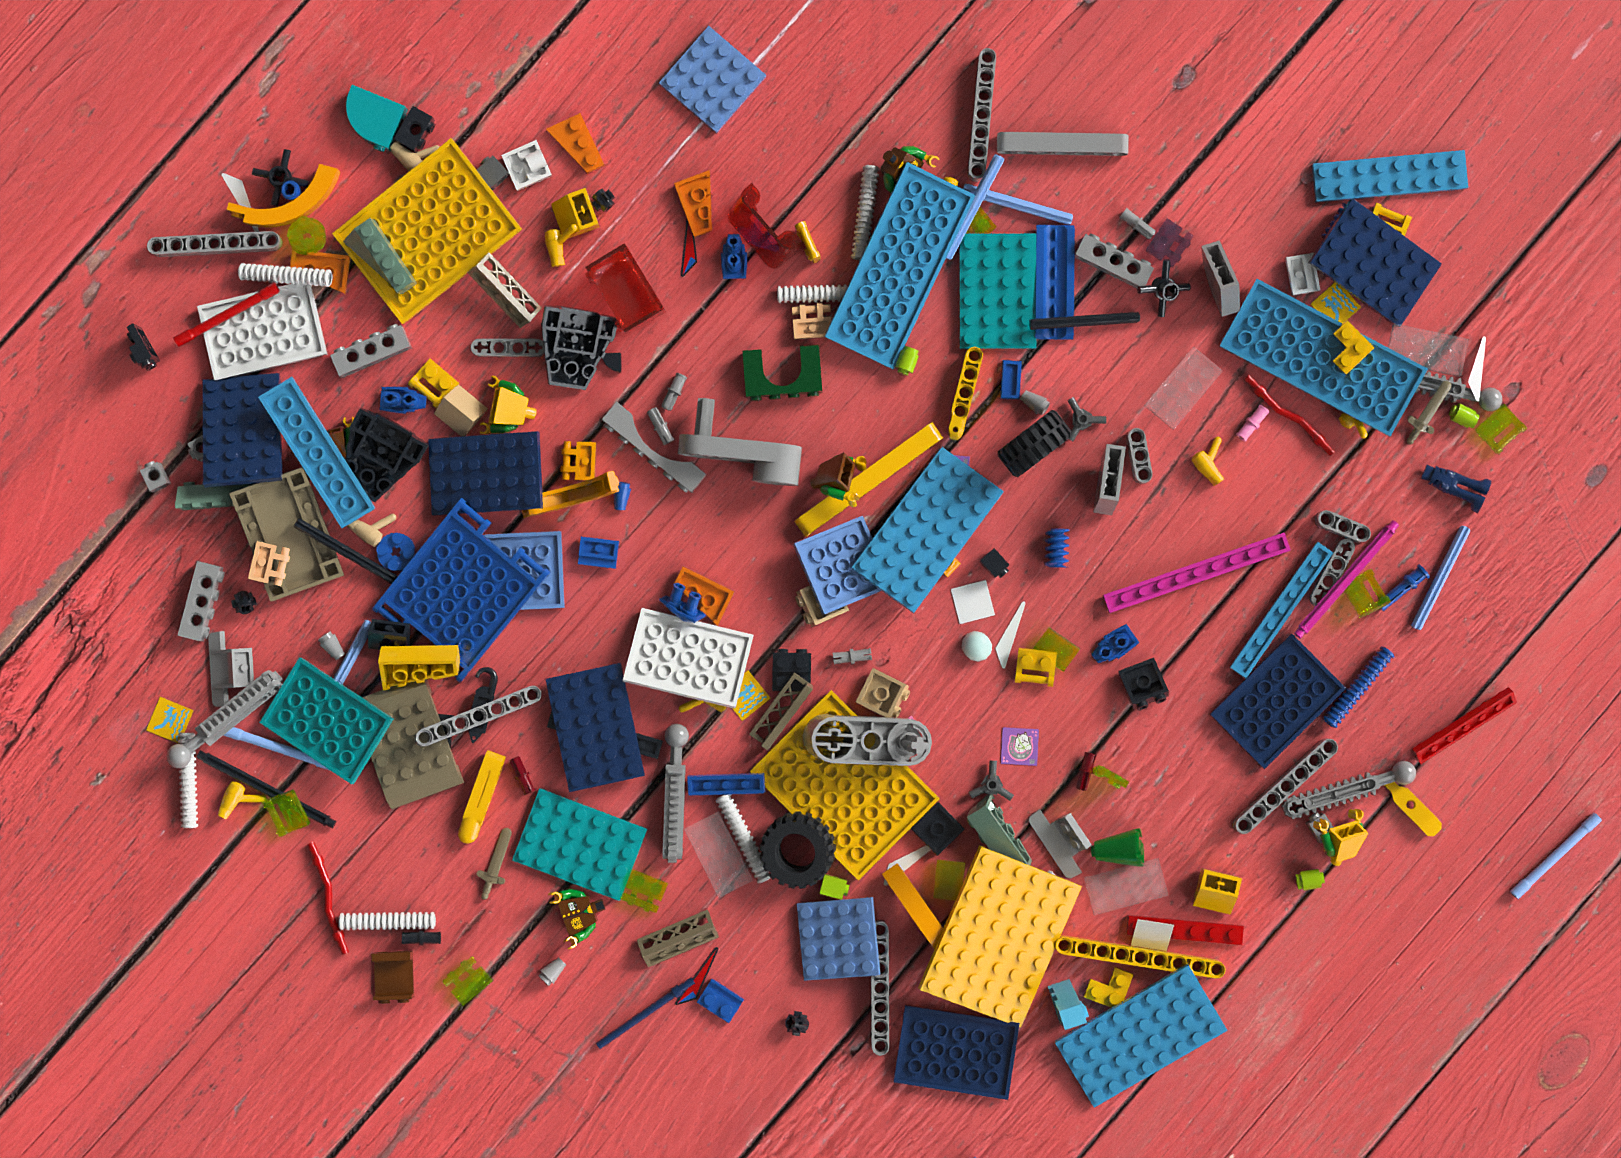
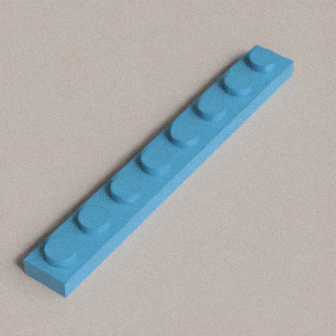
M1319 542L1315 543L1229 668L1242 677L1247 678L1333 554L1332 551Z

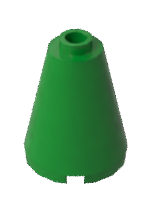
M1132 829L1095 841L1094 845H1091L1092 857H1095L1097 861L1143 867L1144 845L1139 837H1142L1141 829Z

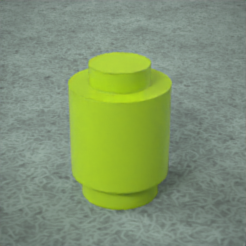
M904 346L895 365V368L898 369L897 372L906 376L909 373L913 374L919 357V351Z
M1461 403L1453 405L1449 412L1451 421L1466 428H1474L1479 420V414L1475 410Z
M1319 869L1301 871L1300 874H1295L1298 890L1303 889L1305 891L1322 888V884L1325 883L1323 872H1319Z

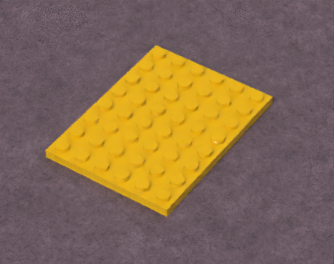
M450 138L332 234L398 320L405 324L464 277L487 253L493 254L523 229L455 141ZM369 218L377 222L417 282L415 286L403 294L397 293L392 285L343 242L354 228Z
M830 690L750 772L764 773L765 787L791 814H794L795 811H801L805 815L808 812L812 814L813 818L819 817L822 819L821 823L823 825L827 824L830 828L828 832L830 834L833 833V844H836L835 858L859 881L940 798L908 766L830 763L817 759L808 753L804 746L803 733L805 726L812 718L822 714L857 716ZM836 722V726H832V725H828V724H823V725H822V726H824V725L831 726V727H834V728H837V729H840L841 731H843L842 728H841V726H840V724L837 723V722ZM868 733L864 737V745L866 748H871L875 744L876 739L873 733ZM834 735L816 736L815 740L826 742L828 740L843 741L844 737ZM816 745L817 749L819 750V752H820L822 755H823V750H826V751H829V752H832V753L837 752V751H830V750L821 748V747H819L818 745Z
M979 845L918 988L921 991L1004 1022L1020 1023L1019 1027L1021 1028L1055 950L1056 940L1062 934L1082 886Z

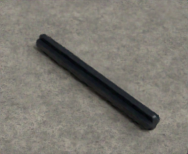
M1129 312L1038 318L1029 320V328L1036 330L1140 322V313Z
M297 519L294 528L388 583L392 584L397 578L396 574L302 519Z

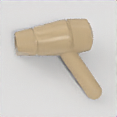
M396 141L391 145L390 150L408 171H411L422 162V158L429 156L440 146L435 145L413 153Z
M390 514L372 525L357 519L347 525V527L367 544L376 546L380 543L383 535L378 530L395 521L397 517L395 514Z

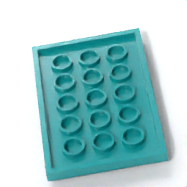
M1036 233L964 235L959 245L960 349H969L971 347H978L980 349H1036L1035 330L1029 328V320L1035 319Z
M299 657L259 723L348 783L354 784L394 718L305 659Z
M539 788L512 861L621 901L647 828Z

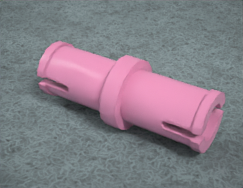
M1259 405L1252 416L1245 420L1246 423L1236 433V436L1246 442L1253 431L1260 427L1259 424L1269 413L1268 409Z

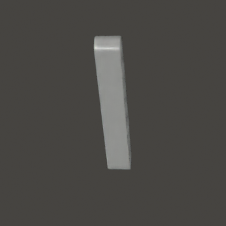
M985 48L980 52L977 65L968 162V177L973 182L981 181L986 172L996 66V53L990 48ZM984 55L991 56L992 61L986 63L983 61L982 57ZM988 74L990 80L985 82L981 80L980 76ZM984 92L988 94L989 98L981 100L979 94ZM983 111L986 113L987 118L979 119L977 113ZM982 130L985 133V137L978 138L975 132ZM975 149H981L984 155L982 157H976L973 154V151ZM973 168H979L982 171V174L980 176H974L971 170Z
M997 133V153L1125 156L1128 155L1129 135Z
M273 231L151 238L147 243V249L157 257L269 252L279 250L282 247L283 241ZM271 237H276V243L269 246L268 240ZM252 238H257V244L250 247L249 241ZM238 239V245L231 248V240ZM219 240L218 247L212 249V241ZM199 241V242H200L199 248L196 249V250H193V249H192V244H193V242ZM180 242V249L174 251V243ZM161 243V249L155 252V244Z
M529 686L423 728L415 734V743L420 747H426L534 704L540 700L541 691L536 686ZM528 690L536 692L535 700H530L527 697ZM511 697L518 699L519 704L517 707L510 706L509 699ZM493 704L500 706L501 712L499 714L492 713L491 706ZM475 711H480L483 714L482 721L474 720L473 713ZM461 718L464 720L465 726L463 729L455 726L456 719ZM438 726L446 727L447 734L445 736H440L437 733ZM420 733L428 734L429 741L427 743L419 741Z
M1325 738L1313 746L1234 819V830L1242 834L1252 831L1336 754L1338 750L1336 741ZM1326 742H1330L1332 749L1326 753L1323 746ZM1312 755H1316L1318 762L1312 766L1309 759ZM1298 768H1302L1304 772L1301 778L1295 776V771ZM1283 781L1289 782L1290 786L1287 791L1281 789ZM1269 794H1274L1275 796L1273 804L1267 802ZM1255 807H1260L1261 814L1258 817H1254L1252 813ZM1241 820H1246L1247 827L1244 830H1240L1238 827Z
M877 920L875 921L876 926L880 924L885 927L883 934H877V944L885 946V951L878 954L879 963L885 965V970L880 975L871 976V1046L873 1052L881 1056L885 1055L889 1050V930L884 921ZM877 983L885 985L883 992L875 991L874 988ZM878 1002L885 1004V1009L881 1012L876 1011L874 1008ZM877 1022L885 1023L884 1030L877 1031L875 1029ZM883 1041L886 1044L885 1048L877 1050L875 1048L876 1042Z

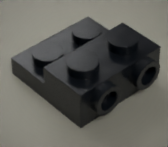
M132 323L127 326L129 331L127 336L135 344L129 347L132 352L129 355L135 364L138 363L142 369L145 368L149 371L157 366L156 363L160 362V359L144 330Z
M777 649V653L773 652L772 691H781L794 672L811 684V653H807V649H796V653H788V649ZM794 679L791 683V690L800 691L804 685Z
M1155 658L1118 671L1132 709L1144 710L1149 706V703H1162L1169 696V690Z

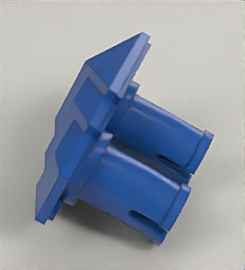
M728 234L726 244H723V253H721L723 279H746L747 252H745V245L742 244L740 234Z
M382 387L380 410L401 414L415 412V410L426 408L427 397L418 394L415 390H410L409 387Z
M673 584L670 597L664 596L659 599L673 614L684 622L695 623L706 617L705 613L697 609L701 599L699 593H689L687 603L681 601L685 590L683 584Z
M1125 624L1105 635L1104 639L1098 643V647L1093 651L1092 656L1097 663L1107 660L1110 662L1128 653L1139 644V641L1128 625Z

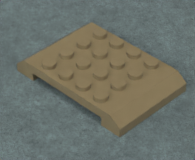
M303 467L282 474V481L256 483L229 493L253 555L257 541L276 545L277 554H281L282 547L290 549L288 555L290 559L286 563L284 572L286 576L282 581V585H274L275 577L270 576L268 583H264L271 602L344 576L340 561L334 550L294 528L297 519H302L329 535ZM274 559L273 571H277L279 560Z
M427 679L422 683H417L416 681L406 683V686L403 687L395 685L388 690H381L362 697L394 718L371 756L386 801L391 809L464 783L447 738L426 747H420L415 743L414 737L418 731L441 722ZM438 726L437 733L440 736H445L443 726ZM420 733L419 741L427 743L429 741L428 734Z

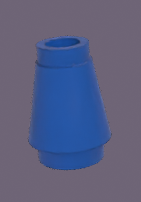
M286 181L281 187V193L286 199H296L302 194V190L295 181Z
M619 482V491L613 494L614 509L626 510L632 488H630V483Z

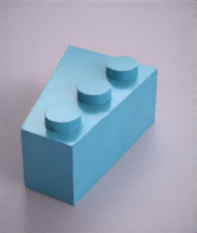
M1070 979L1048 986L1059 1023L1065 1030L1087 1023L1086 1017H1089L1086 1006L1082 1001H1079Z

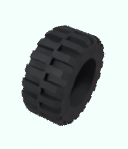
M1051 410L998 451V457L1011 474L1018 478L1072 436V431L1057 411Z
M795 811L794 814L789 812L784 814L783 817L777 818L769 826L762 837L759 850L762 851L760 860L764 861L763 868L765 872L769 870L771 873L769 877L772 880L776 878L779 880L778 884L782 886L788 884V888L794 889L796 886H799L802 889L806 888L807 885L812 886L816 884L818 880L825 876L834 861L836 844H833L834 836L833 833L830 834L828 832L830 829L828 825L821 823L822 819L819 817L815 819L808 812L804 815L801 811ZM800 834L808 838L815 849L813 861L806 866H796L788 862L784 858L780 847L785 836Z

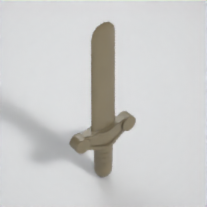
M1443 381L1418 419L1408 416V422L1415 428L1409 435V438H1407V444H1413L1420 432L1434 433V428L1428 425V423L1451 389L1452 385L1449 381Z
M509 828L502 829L487 872L477 871V876L486 881L481 894L483 900L489 897L488 894H490L493 884H505L506 882L498 874L512 834Z

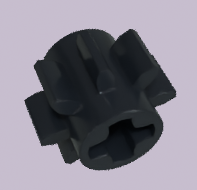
M602 188L592 196L594 200L592 205L597 211L602 210L606 212L615 204L613 202L615 197L609 189L605 192Z
M247 591L238 592L234 595L235 600L231 601L236 613L249 614L254 610L253 605H257L252 592L248 593Z
M794 1011V1015L789 1014L785 1021L787 1032H791L795 1036H800V1033H806L809 1027L807 1015H803L799 1011Z

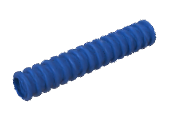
M1380 647V651L1376 652L1377 655L1372 657L1373 660H1369V665L1364 666L1365 669L1361 670V674L1357 675L1358 678L1354 679V683L1349 685L1350 688H1346L1347 692L1342 693V698L1339 697V701L1335 702V706L1331 707V711L1327 712L1328 715L1323 717L1324 721L1331 727L1337 728V724H1341V719H1345V714H1349V709L1352 710V706L1356 705V701L1360 700V696H1363L1364 691L1368 690L1367 687L1372 686L1371 682H1375V678L1379 677V673H1382L1383 668L1387 667L1386 664L1391 662L1390 659H1394V654L1386 647Z

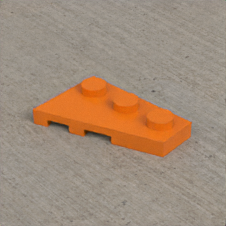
M581 113L546 129L587 174L605 166Z
M710 170L674 183L694 238L712 231Z
M292 249L291 268L331 270L333 279L329 287L346 294L350 256Z
M683 566L675 583L685 586L683 593L687 597H689L691 592L699 593L701 599L699 600L698 607L718 626L735 591Z

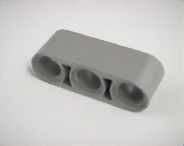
M1134 428L1126 435L1129 458L1134 480L1139 484H1145L1152 478L1147 441L1144 431ZM1133 432L1140 435L1139 442L1132 441L1131 434ZM1136 451L1143 453V461L1135 459ZM1140 470L1147 472L1148 477L1146 480L1139 478L1138 472Z
M1325 510L1317 513L1315 516V524L1319 528L1350 539L1353 542H1366L1371 536L1370 529L1367 526L1334 512ZM1323 514L1329 517L1327 525L1321 522ZM1341 521L1347 525L1345 532L1339 530L1338 525ZM1358 529L1364 531L1363 539L1357 537L1356 532Z

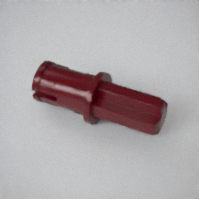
M1085 752L1082 766L1079 768L1080 775L1076 786L1078 790H1087L1091 774L1094 773L1092 771L1097 755Z
M519 756L512 758L510 764L516 775L515 780L518 779L524 792L523 794L526 795L529 791H534L535 788L528 776L529 772L526 771Z

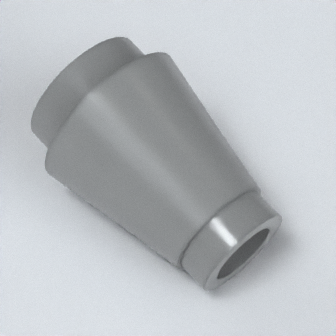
M1027 390L1020 399L1031 410L1040 415H1043L1050 405L1047 398Z
M331 631L318 639L319 645L335 660L345 654L336 635L332 634Z
M558 957L541 969V973L538 976L548 986L551 983L554 984L566 964Z

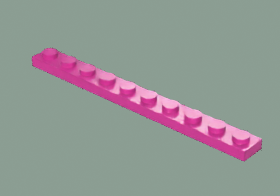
M1281 533L1103 595L1108 612L1112 613L1291 550L1285 533Z

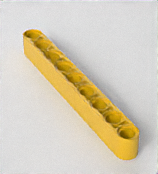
M931 422L853 478L850 490L846 494L856 492L860 499L939 442L943 436ZM828 496L794 522L803 535L807 537L849 507L848 500L843 499L842 501Z
M1061 935L1055 943V949L1059 953L1070 956L1172 972L1188 964L1194 975L1210 978H1221L1226 971L1222 962L1205 957ZM1061 940L1068 941V947L1064 950L1058 947ZM1080 943L1087 944V950L1083 953L1078 952L1077 949ZM1105 946L1106 953L1102 956L1097 955V948ZM1124 949L1125 956L1121 959L1116 958V951ZM1138 952H1143L1144 959L1140 962H1137L1135 960V954ZM1162 955L1163 962L1156 965L1154 963L1155 956ZM1176 958H1181L1182 965L1175 968L1173 961ZM1195 961H1200L1201 968L1194 971L1192 964ZM1214 964H1219L1220 971L1213 974L1211 967Z

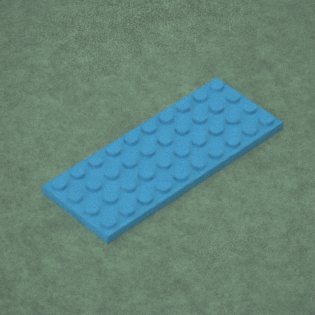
M906 162L824 337L894 370L899 354L910 336L975 195Z
M1256 279L1240 311L1237 313L1219 346L1389 437L1392 435L1428 368L1363 335L1375 348L1345 375L1332 362L1346 349L1333 335L1343 324L1259 279Z

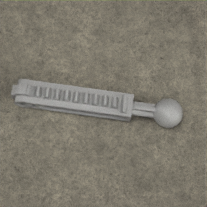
M1427 372L1415 391L1417 393L1421 390V395L1428 392L1429 397H1432L1443 381H1449L1452 386L1444 398L1445 401L1450 398V402L1453 403L1463 398L1478 402L1480 407L1486 411H1495L1502 404V395L1495 388L1488 387L1480 391L1479 401H1476L1472 390L1466 388L1465 384H1462L1461 378L1454 382L1453 377L1446 380L1445 375L1439 378L1437 373L1431 376V372Z
M271 670L261 674V676L195 728L198 732L197 735L184 745L175 744L171 746L166 756L168 763L175 768L187 766L191 761V753L205 742L211 746L277 693L283 685L281 683L283 681L281 676L276 671L272 672Z
M672 724L665 731V741L671 746L670 764H666L663 830V859H668V863H677V859L682 860L686 765H682V747L688 742L689 732L681 724Z
M1399 761L1394 765L1392 771L1370 775L1369 772H1364V778L1359 774L1357 775V780L1354 777H1350V782L1346 779H1343L1342 784L1336 781L1335 787L1332 784H1328V789L1321 786L1320 791L1317 788L1313 789V793L1307 790L1306 796L1302 793H1299L1298 797L1291 795V797L1285 799L1281 807H1283L1284 815L1291 817V819L1301 818L1303 813L1309 815V810L1316 813L1317 808L1320 811L1324 810V806L1330 809L1331 803L1335 806H1338L1339 801L1342 804H1346V799L1352 802L1354 796L1357 799H1361V794L1367 798L1368 792L1371 795H1376V789L1389 783L1397 782L1401 785H1408L1414 781L1416 769L1408 761ZM1292 802L1297 805L1302 804L1303 806L1296 807L1295 812L1289 808L1292 806Z

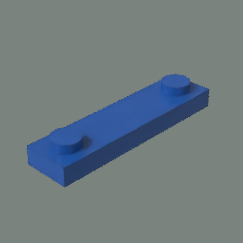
M764 773L687 776L689 796L765 793Z

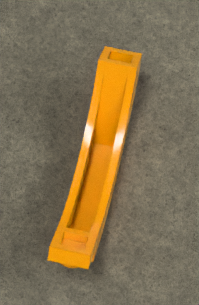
M319 164L308 188L296 199L283 206L271 209H253L228 202L226 210L232 213L231 216L242 219L244 216L243 222L254 227H279L297 222L313 213L324 203L333 191L340 171L337 168Z
M610 471L581 483L543 492V509L522 510L523 517L526 518L572 507L614 494L619 491L618 478L614 471Z
M896 863L882 873V875L935 949L943 927L899 864Z

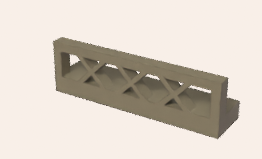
M487 253L478 264L467 272L520 328L528 324L542 309L490 253ZM487 260L493 265V271L488 270L483 265ZM498 275L506 279V285L499 281ZM512 289L519 292L520 299L512 295ZM525 303L530 304L535 309L531 314L526 310Z
M794 672L749 735L761 742L763 748L769 750L813 690V685ZM794 679L804 685L800 691L792 692L791 683ZM790 695V705L780 707V698ZM779 711V720L769 722V713ZM768 726L769 733L765 739L756 734L759 727Z
M707 909L639 938L637 942L644 961L648 967H651L719 938V935ZM707 918L708 923L701 926L697 925L699 920ZM684 926L690 927L685 933L679 932ZM672 934L670 939L666 941L661 940L664 935ZM654 942L652 947L644 949V943Z

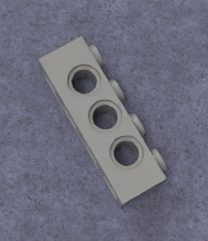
M1085 234L1075 253L1076 259L1135 288L1146 286L1154 270L1150 262L1144 259L1139 261L1133 258L1134 255L1125 250L1121 252L1116 249V245L1110 242L1105 244L1099 241L1100 238L1094 234ZM1100 248L1102 256L1096 257L1093 254V249ZM1110 257H1117L1119 265H1112ZM1128 265L1136 267L1137 271L1135 274L1127 271Z
M394 324L387 327V331L381 334L380 332H375L369 335L367 340L362 341V339L352 342V346L346 349L345 347L335 349L334 354L330 356L339 377L344 378L412 349L404 327ZM386 338L393 339V344L390 347L384 346ZM374 345L375 352L368 355L366 353L367 347ZM351 353H357L358 357L355 362H349L348 358Z
M197 561L177 636L197 641H204L205 638H208L210 627H208L209 620L213 619L215 609H213L214 601L218 600L220 590H218L219 582L222 583L225 572H223V567ZM209 578L211 586L206 589L203 586V581ZM202 596L206 598V605L204 607H200L198 604V600ZM196 615H199L202 619L201 624L198 626L193 622Z

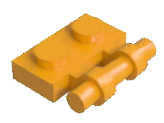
M564 441L563 449H561V455H563V466L560 469L562 480H570L571 472L575 473V480L587 481L595 478L596 442H577L576 449H571V442ZM571 455H576V466H570Z

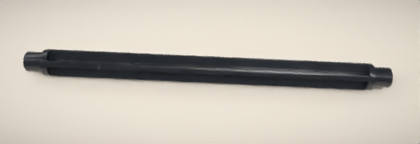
M202 750L199 751L196 758L202 760L203 763L323 824V826L333 829L337 821L330 818L331 816L316 810L210 753H205Z

